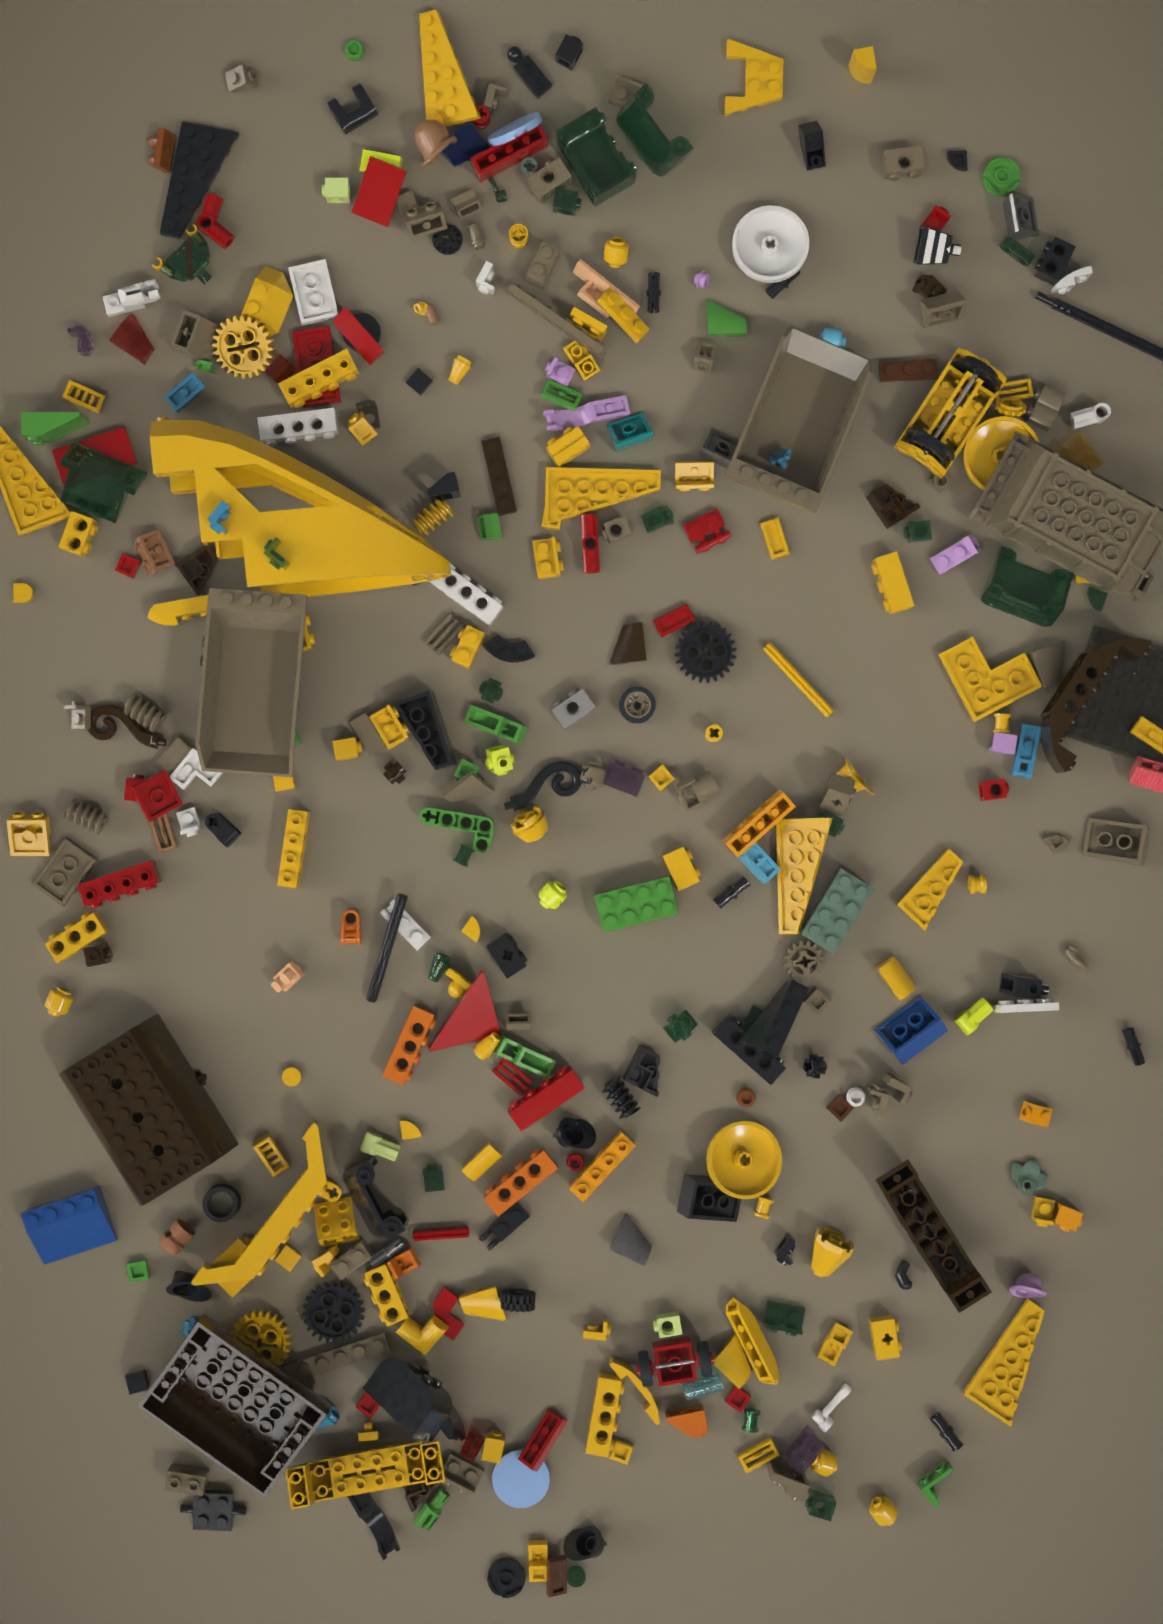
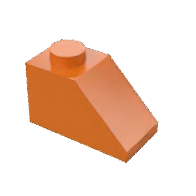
M703 1405L665 1412L667 1422L689 1437L700 1438L709 1433Z

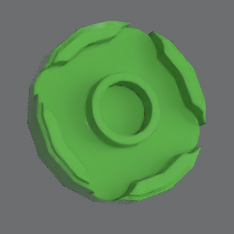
M997 157L991 160L984 168L982 174V181L986 190L998 197L1008 196L1013 193L1019 186L1021 179V170L1018 164L1007 157Z

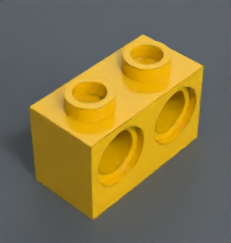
M71 511L59 548L85 558L86 554H89L92 543L90 542L92 537L98 531V522L90 517ZM87 522V528L80 531V524ZM79 539L81 544L77 549H74L73 543Z

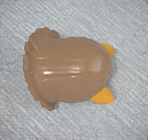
M439 112L434 120H423L416 126L415 142L424 158V162L420 165L426 167L438 162L437 155L450 143L454 144L457 142L455 136L450 137L448 130L443 125V116Z

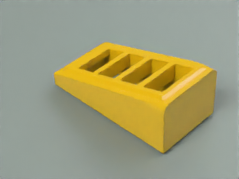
M70 379L62 396L63 400L98 414L106 398V395ZM73 388H76L77 390L73 398L70 395ZM80 391H83L84 394L81 401L77 400ZM91 394L92 396L89 400V403H84L87 398V395ZM95 397H98L99 400L96 407H93V401Z
M269 1132L253 1141L254 1150L273 1177L290 1167ZM271 1148L273 1149L272 1151H270V1152L267 1153L266 1155L264 1154V1152H266L267 1150H269V1149H271ZM274 1155H277V1156H278V1157L274 1158V1159L271 1160V1161L268 1160L269 1158L273 1157ZM279 1161L282 1162L280 1165L276 1166L275 1168L272 1167V1165L276 1164L277 1162H279Z

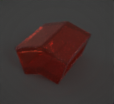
M279 354L264 372L278 384L288 379L297 369Z
M472 1427L460 1448V1454L465 1459L475 1461L485 1438L481 1435L480 1431Z

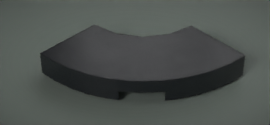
M497 635L483 644V647L492 656L501 661L520 663L535 657L525 640L519 643H510Z

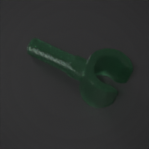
M490 177L489 181L494 189L496 201L498 203L507 201L505 190L499 191L493 177Z

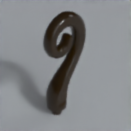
M101 705L91 711V729L87 730L95 739L108 740L117 732L115 720L109 717L103 719L104 724L108 726V730L100 732L97 729L96 722L98 718L107 714L118 717L141 744L158 749L159 745L166 746L167 739L161 738L158 733L142 729L135 719L130 718V714H124V710L118 706Z

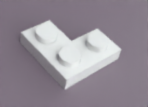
M192 748L170 775V779L183 790H186L196 776L212 787L223 772L202 771L197 750Z

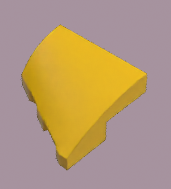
M496 1286L479 1291L477 1289L459 1295V1301L464 1314L502 1321L507 1320L504 1309H501V1301Z
M735 1333L724 1344V1348L714 1357V1365L740 1389L752 1372L744 1349Z

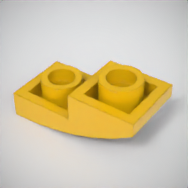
M576 341L562 348L584 381L601 371L592 355Z

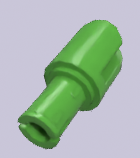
M440 1488L432 1501H427L413 1519V1524L429 1531L441 1515V1508L450 1497V1494L445 1489Z

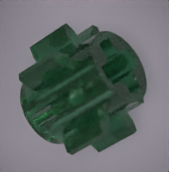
M491 678L488 681H483L479 687V692L482 694L481 699L493 703L494 700L498 701L503 694V689L500 687L502 683Z

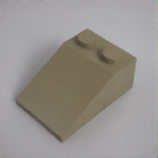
M1089 818L1083 856L1145 866L1151 828L1146 825Z

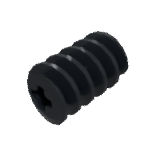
M619 1075L604 1085L605 1088L602 1093L609 1092L606 1099H613L610 1105L618 1106L615 1113L621 1111L622 1114L619 1116V1119L633 1115L641 1107H636L638 1104L636 1100L631 1101L634 1096L632 1094L627 1095L629 1089L623 1088L625 1085L624 1081L618 1082L621 1078Z

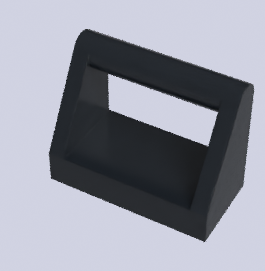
M455 472L447 473L428 489L427 493L432 502H435V499L442 501V498L449 500L461 497Z

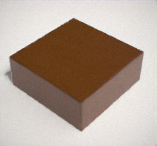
M840 1094L826 1107L840 1122L854 1109Z

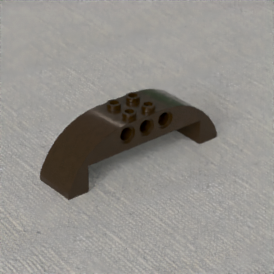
M909 1159L875 1179L930 1271L956 1310L960 1313L992 1293L982 1275L974 1267L918 1178L919 1175Z

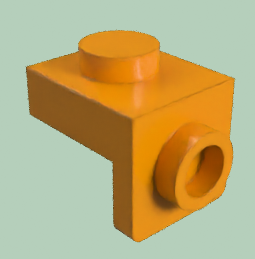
M1024 1101L1019 1119L1034 1125L1048 1127L1053 1109Z

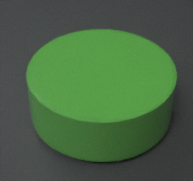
M350 40L346 43L344 48L346 57L350 61L361 60L364 56V48L361 42Z

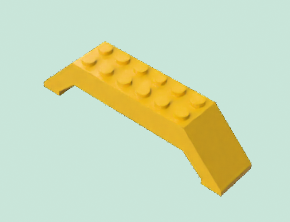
M315 1120L302 1136V1139L306 1141L308 1161L306 1170L236 1260L209 1264L205 1262L191 1281L194 1286L254 1279L256 1275L260 1277L266 1269L267 1260L270 1259L272 1261L279 1252L280 1248L278 1246L280 1243L285 1244L291 1236L290 1230L300 1225L303 1220V1213L305 1211L309 1212L315 1205L316 1201L314 1199L316 1196L319 1195L321 1197L328 1186L326 1185L327 1176L319 1125Z

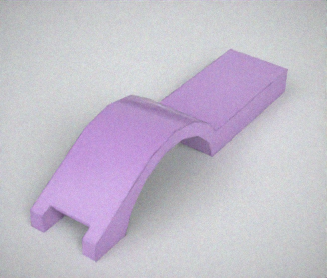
M626 395L588 402L577 407L576 412L569 409L543 411V416H546L548 422L547 431L566 430L570 426H573V428L576 426L582 427L594 422L630 415Z

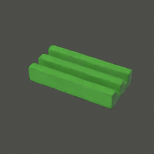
M548 379L540 397L576 412L583 393Z

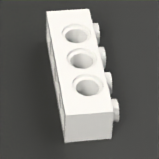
M334 408L257 417L260 441L268 446L278 445L277 442L284 441L286 444L296 443L299 439L313 441L316 440L315 437L322 436L324 439H330L339 434L337 414ZM321 421L322 427L317 430L313 429L314 423ZM297 424H303V429L300 432H295L294 427ZM283 426L284 432L279 435L275 434L276 428Z
M451 563V576L456 578V583L453 586L446 584L448 577L428 581L488 626L492 625L503 610L500 599L494 595L492 597L486 594L487 590L481 585L477 584L475 586L470 583L471 578L466 574L461 573L460 575L455 572L456 567ZM464 588L472 590V594L469 597L461 595ZM480 599L487 601V606L483 609L477 607V602Z

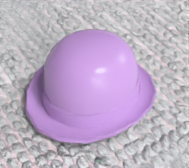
M1029 1273L1021 1274L1017 1278L1015 1285L1009 1289L1012 1295L1020 1298H1037L1047 1295L1042 1290V1283L1039 1277Z

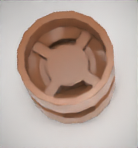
M179 1218L169 1227L170 1231H166L158 1239L161 1246L174 1256H177L185 1247L184 1243L188 1244L196 1235L193 1228Z

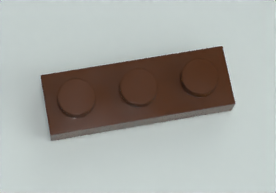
M937 359L879 362L880 383L938 379Z

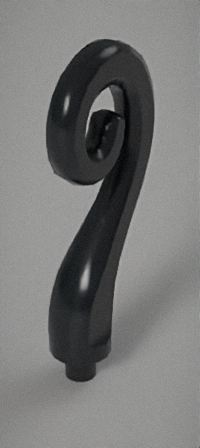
M559 761L551 763L535 776L523 793L510 797L511 801L504 803L505 810L513 808L515 812L528 806L537 796L545 780L553 773L565 771L571 775L572 784L569 788H561L560 782L564 780V776L559 774L552 780V789L559 796H571L581 787V782L579 781L581 772L569 762Z

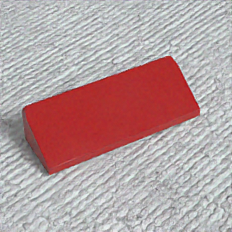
M344 307L332 323L367 363L372 365L384 354V350L352 313Z
M548 1409L518 1460L531 1470L537 1472L568 1421Z

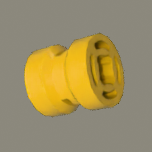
M515 224L509 230V240L513 247L523 248L528 243V230L522 224Z

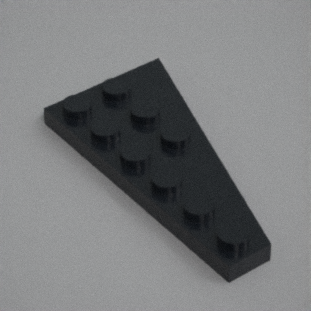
M187 122L181 123L160 228L161 236L181 238L191 221V216L195 209L199 207L203 195L207 193L218 174L222 162L230 153V148L234 141H237L239 137L238 132Z

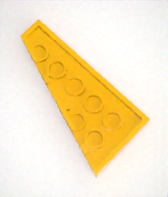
M432 10L420 13L426 120H434L438 112L443 116V125L445 127L481 119L480 113L476 109L474 98L468 89L469 85L459 60L453 51V45L447 36V30L440 12Z
M833 818L781 819L776 824L777 866L781 869L777 873L779 934H800Z

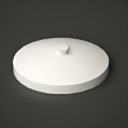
M762 206L750 211L739 221L733 234L732 252L737 265L747 276L760 282L776 283L792 277L801 269L808 255L809 235L805 224L794 212L780 206Z

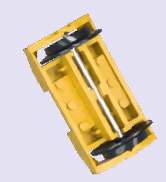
M958 348L893 448L911 456L939 478L944 477L1007 378L998 369L990 365L986 359L979 358L970 351ZM905 436L910 438L909 443L905 442Z

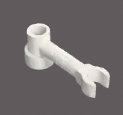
M846 1383L822 1411L817 1409L811 1416L823 1432H826L834 1423L829 1414L852 1391L851 1387Z

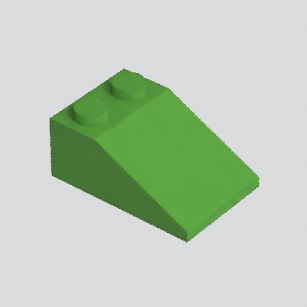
M21 412V436L27 439L28 442L33 443L34 446H45V443H52L89 424V419L80 412Z

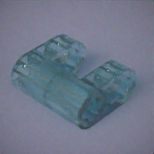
M719 1373L682 1384L687 1401L724 1391Z

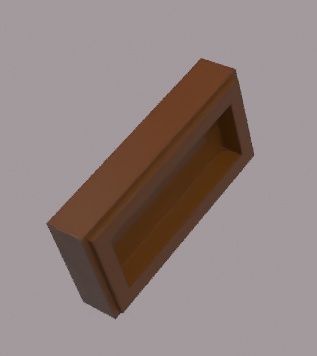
M564 1554L547 1558L546 1594L548 1597L566 1594L567 1557Z

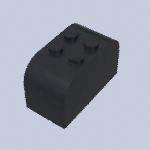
M398 1358L385 1359L374 1371L363 1389L412 1438L432 1442L451 1415L452 1399L450 1394L442 1387L443 1383L438 1378L432 1377L429 1374L430 1370L425 1366Z

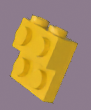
M23 811L13 812V815H10L7 819L10 856H49L51 854L49 815H44L43 811H35L32 815H25Z

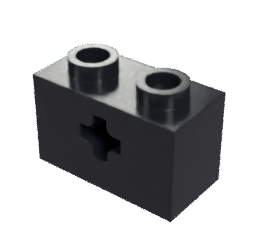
M505 933L488 944L486 948L508 979L527 966L525 963L527 958L522 951L518 952L515 948L517 943L513 936H508ZM505 950H507L508 952H513V954L511 955V960L508 957H503L505 955Z

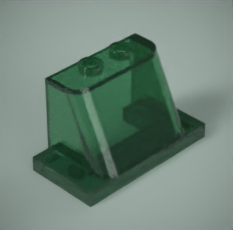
M74 442L62 457L60 465L69 468L60 501L70 504L79 510L94 514L98 518L116 523L128 493L131 495L136 494L146 479L148 472Z

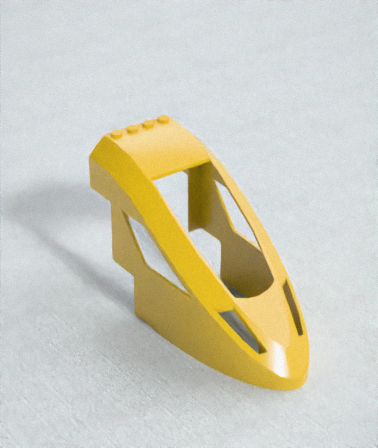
M167 417L151 421L150 445L153 474L156 477L169 476L171 492L174 495L197 493L201 542L204 545H208V542H215L216 554L219 560L244 557L247 587L261 586V592L307 595V597L404 586L451 576L450 562L425 538L367 499L295 458L243 433L204 421L169 420ZM273 486L314 507L259 512L237 489ZM222 500L231 507V514L225 522L221 521L219 523L228 531L226 535L222 531L220 534L216 533L209 527L211 523L207 520Z

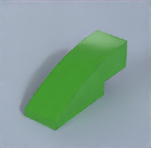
M470 705L464 719L466 724L518 745L522 744L528 729L519 723Z
M503 1034L500 1035L501 1041L493 1051L496 1055L546 1078L550 1076L556 1060Z

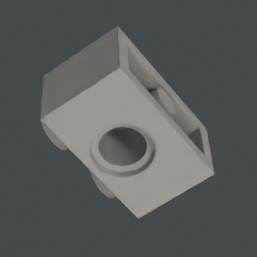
M576 688L568 694L570 698L564 702L561 699L552 705L554 709L551 712L564 730L596 709L584 689L579 691ZM576 703L578 706L577 712H568V704Z

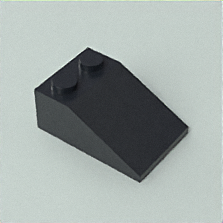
M684 1174L677 1207L678 1213L687 1219L737 1222L741 1199L728 1196L720 1191L710 1177Z

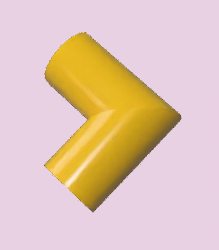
M435 1315L431 1317L424 1327H421L408 1317L397 1328L395 1333L423 1355H426L449 1326Z

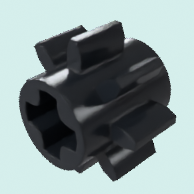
M811 1054L810 1059H805L803 1069L807 1073V1077L820 1079V1074H825L827 1064L823 1060L824 1057Z

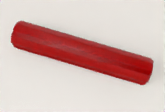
M467 1226L414 1230L413 1240L428 1241L468 1238L470 1232Z

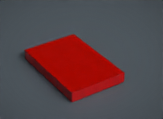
M370 156L351 213L388 227L407 171Z

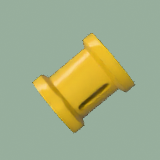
M994 713L995 729L993 733L1009 734L1010 730H1008L1011 714Z
M710 725L705 730V738L709 742H717L723 736V730L719 725ZM710 729L718 730V732L716 733L718 736L717 738L715 736L712 738L709 736L711 734V732L709 731Z
M761 1195L757 1197L759 1200L753 1214L769 1219L771 1204L774 1203V1199Z

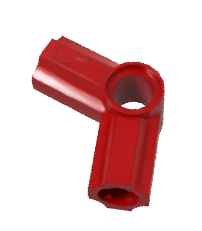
M207 193L201 214L197 218V225L203 234L210 237L225 250L233 243L235 236L217 222L224 200L215 194ZM206 221H211V225L209 227H203V224Z

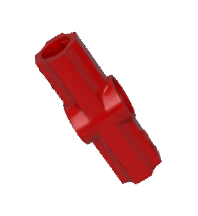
M597 514L580 515L583 573H600ZM591 539L595 541L596 545L590 549L585 546V542Z

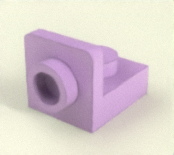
M555 357L553 361L549 360L545 371H547V378L568 387L576 369Z

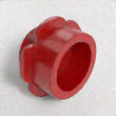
M576 1152L570 1153L566 1159L567 1167L572 1171L582 1169L585 1165L584 1156L580 1153L576 1154Z

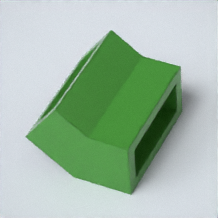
M498 513L477 517L481 541L503 538Z

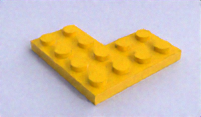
M974 637L938 654L973 722L1042 687L1025 653L990 670Z

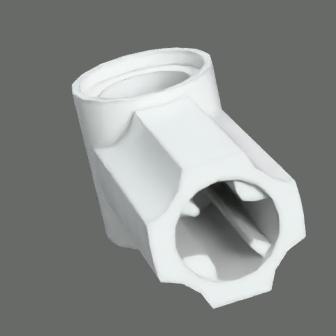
M1099 403L1096 406L1072 412L1069 414L1071 426L1075 430L1095 423H1102L1110 416L1111 408L1106 403ZM1101 409L1104 412V417H1099L1096 414V410Z

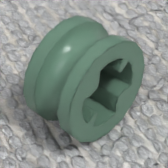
M532 157L524 158L520 165L521 172L526 177H529L531 172L538 169L537 161ZM527 163H531L534 169L531 168V171H527V168L524 166H527Z

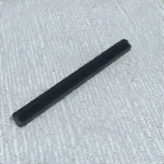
M399 893L396 897L366 1000L372 1003L377 1001L408 896Z

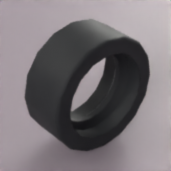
M217 1184L204 1195L202 1201L203 1211L212 1221L226 1222L232 1219L239 1211L241 1205L240 1195L231 1185ZM218 1192L228 1193L233 1200L232 1209L226 1214H218L211 1207V1198Z

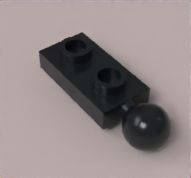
M512 46L508 49V59L511 62L517 63L513 70L534 96L539 99L553 85L529 55L522 58V51L517 46Z

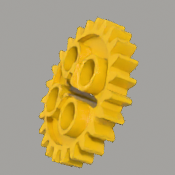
M245 314L241 315L240 318L238 315H234L233 319L229 317L226 319V322L220 323L222 328L216 329L219 335L213 336L217 343L212 344V346L218 350L213 352V354L220 356L216 361L223 362L221 368L228 367V374L234 371V377H238L241 373L242 379L246 378L247 374L249 378H253L254 373L257 376L260 375L261 370H267L265 365L272 363L268 358L275 356L270 353V351L275 349L274 346H270L274 339L268 338L271 331H264L267 325L260 326V319L253 322V316H249L247 319ZM248 330L253 333V335H254L253 340H251V339L248 338V336H247V331H248ZM230 334L235 337V344L230 342ZM254 342L260 343L258 346H250L246 349L241 348L234 351H228V348L237 347L239 345H247ZM252 350L258 352V359L253 357ZM235 353L240 356V358H241L240 363H238L237 361H235V359H234V354H235Z
M263 1309L259 1311V1314L256 1310H253L251 1315L247 1312L244 1318L240 1317L239 1323L233 1326L236 1330H232L231 1333L246 1344H250L253 1349L277 1366H281L284 1363L283 1359L286 1360L289 1356L287 1353L292 1350L288 1346L293 1342V1340L288 1339L292 1332H286L289 1325L283 1326L284 1318L278 1321V1314L272 1317L271 1310L267 1314H264ZM251 1326H255L258 1332L252 1331ZM269 1332H274L276 1334V1338H272L269 1335ZM264 1350L270 1351L271 1356H267Z

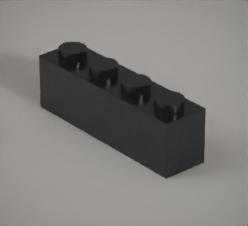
M793 979L785 982L738 1042L770 1059L777 1058L809 988Z

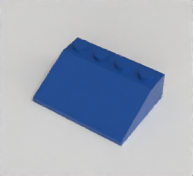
M100 1185L27 1209L21 1213L26 1232L44 1265L118 1240Z

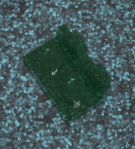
M767 1300L763 1325L770 1332L778 1333L779 1330L786 1332L790 1336L802 1335L805 1307Z

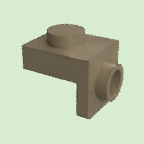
M242 64L225 73L229 92L235 93L248 86L252 88L258 87L257 74L252 67Z

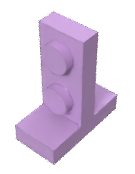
M971 534L933 556L930 560L938 574L941 575L981 552L982 548L974 534Z

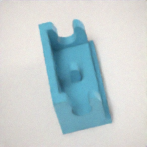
M756 842L741 856L737 857L762 885L767 883L781 870Z

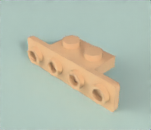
M579 259L573 273L586 284L579 290L577 296L607 319L610 315L597 300L611 286L624 302L637 313L640 306L634 300Z

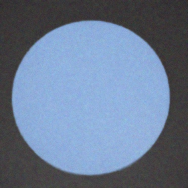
M534 112L520 117L494 131L487 137V140L493 146L509 142L524 132H529L542 122L539 112Z
M524 1448L503 1454L500 1464H495L492 1475V1484L496 1495L505 1504L515 1508H527L537 1504L545 1496L550 1482L549 1470L545 1460L537 1472L531 1470L518 1460Z

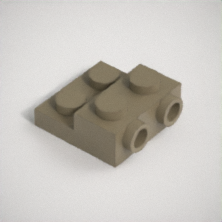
M772 1460L768 1462L766 1467L770 1480L775 1485L783 1486L787 1497L795 1501L798 1499L803 1501L808 1499L811 1488H809L805 1473Z

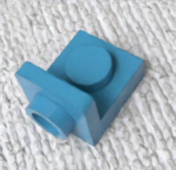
M223 500L207 520L211 523L209 527L216 533L220 534L222 531L226 535L228 531L219 523L221 521L225 522L231 514V507Z

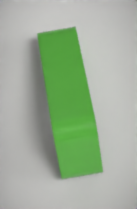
M424 808L420 812V820L424 824L475 833L474 849L478 853H486L490 850L494 833V822L491 818L436 808ZM428 811H431L432 815L438 816L437 812H441L439 824L436 823L437 819H430L428 822L427 818L424 817V813L427 814ZM445 814H450L453 817V821L449 825L443 823V816ZM465 817H469L472 820V825L469 828H464L461 824L462 819ZM487 820L490 822L491 828L489 831H483L480 828L482 821ZM480 839H484L488 843L485 850H480L477 847V842Z

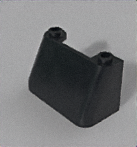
M370 1155L347 1167L343 1172V1181L370 1233L375 1237L396 1236L406 1230L409 1220L405 1213L396 1214L392 1209L383 1213L369 1186V1183L375 1177L374 1166L378 1163L376 1156Z

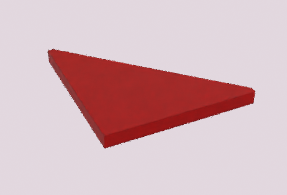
M484 969L480 970L478 977L469 986L460 1003L456 1005L447 1022L443 1024L436 1034L434 1041L428 1046L429 1052L482 1040L493 1032L501 1035Z

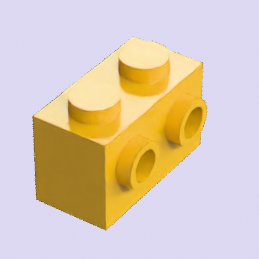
M469 625L465 629L462 628L458 635V639H460L458 646L454 645L451 650V661L470 670L486 636L485 633Z

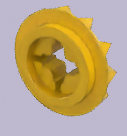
M1007 397L998 400L995 409L1000 414H1005V416L1019 417L1025 414L1027 406L1019 399Z

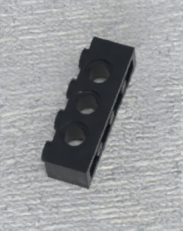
M726 1016L713 1030V1035L769 1085H772L786 1069L782 1065L785 1061L778 1056L774 1059L769 1058L767 1066H761L759 1064L760 1059L766 1056L756 1051L748 1054L745 1052L746 1046L739 1043V1040H731V1034L734 1031L740 1032L742 1037L747 1030L744 1031L740 1027L742 1023L734 1016L732 1018Z

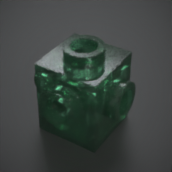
M684 1010L678 1015L676 1013L672 1014L667 1019L668 1023L663 1029L676 1043L680 1039L683 1041L688 1039L692 1035L691 1031L698 1023L687 1010Z

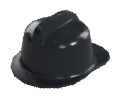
M566 1117L560 1121L556 1132L553 1134V1138H556L558 1143L564 1148L589 1149L596 1142V1133L592 1125L587 1121Z
M175 1271L172 1283L166 1288L167 1293L194 1302H204L211 1298V1292L207 1288L200 1285L194 1286L191 1283L195 1276L191 1272Z
M589 1526L571 1531L564 1540L563 1550L568 1559L581 1561L600 1556L604 1546H607V1542L604 1541L598 1528Z

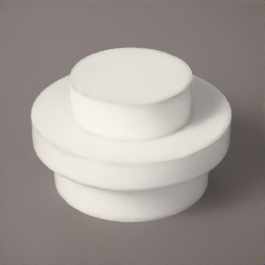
M853 1087L848 1090L846 1099L850 1105L857 1107L865 1102L866 1095L861 1088Z

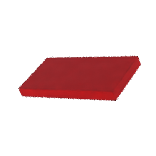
M330 326L292 331L298 373L334 355ZM338 387L332 391L328 389L322 392V396L319 398L306 400L303 408L342 403L340 388Z
M125 426L52 450L65 488L138 464Z

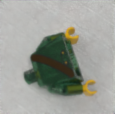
M193 224L195 229L193 232H189L186 229L189 237L165 261L157 257L156 259L160 261L159 266L154 264L152 266L170 279L185 282L187 280L192 281L197 277L205 285L212 278L204 269L210 263V251L207 241L199 233L196 225Z

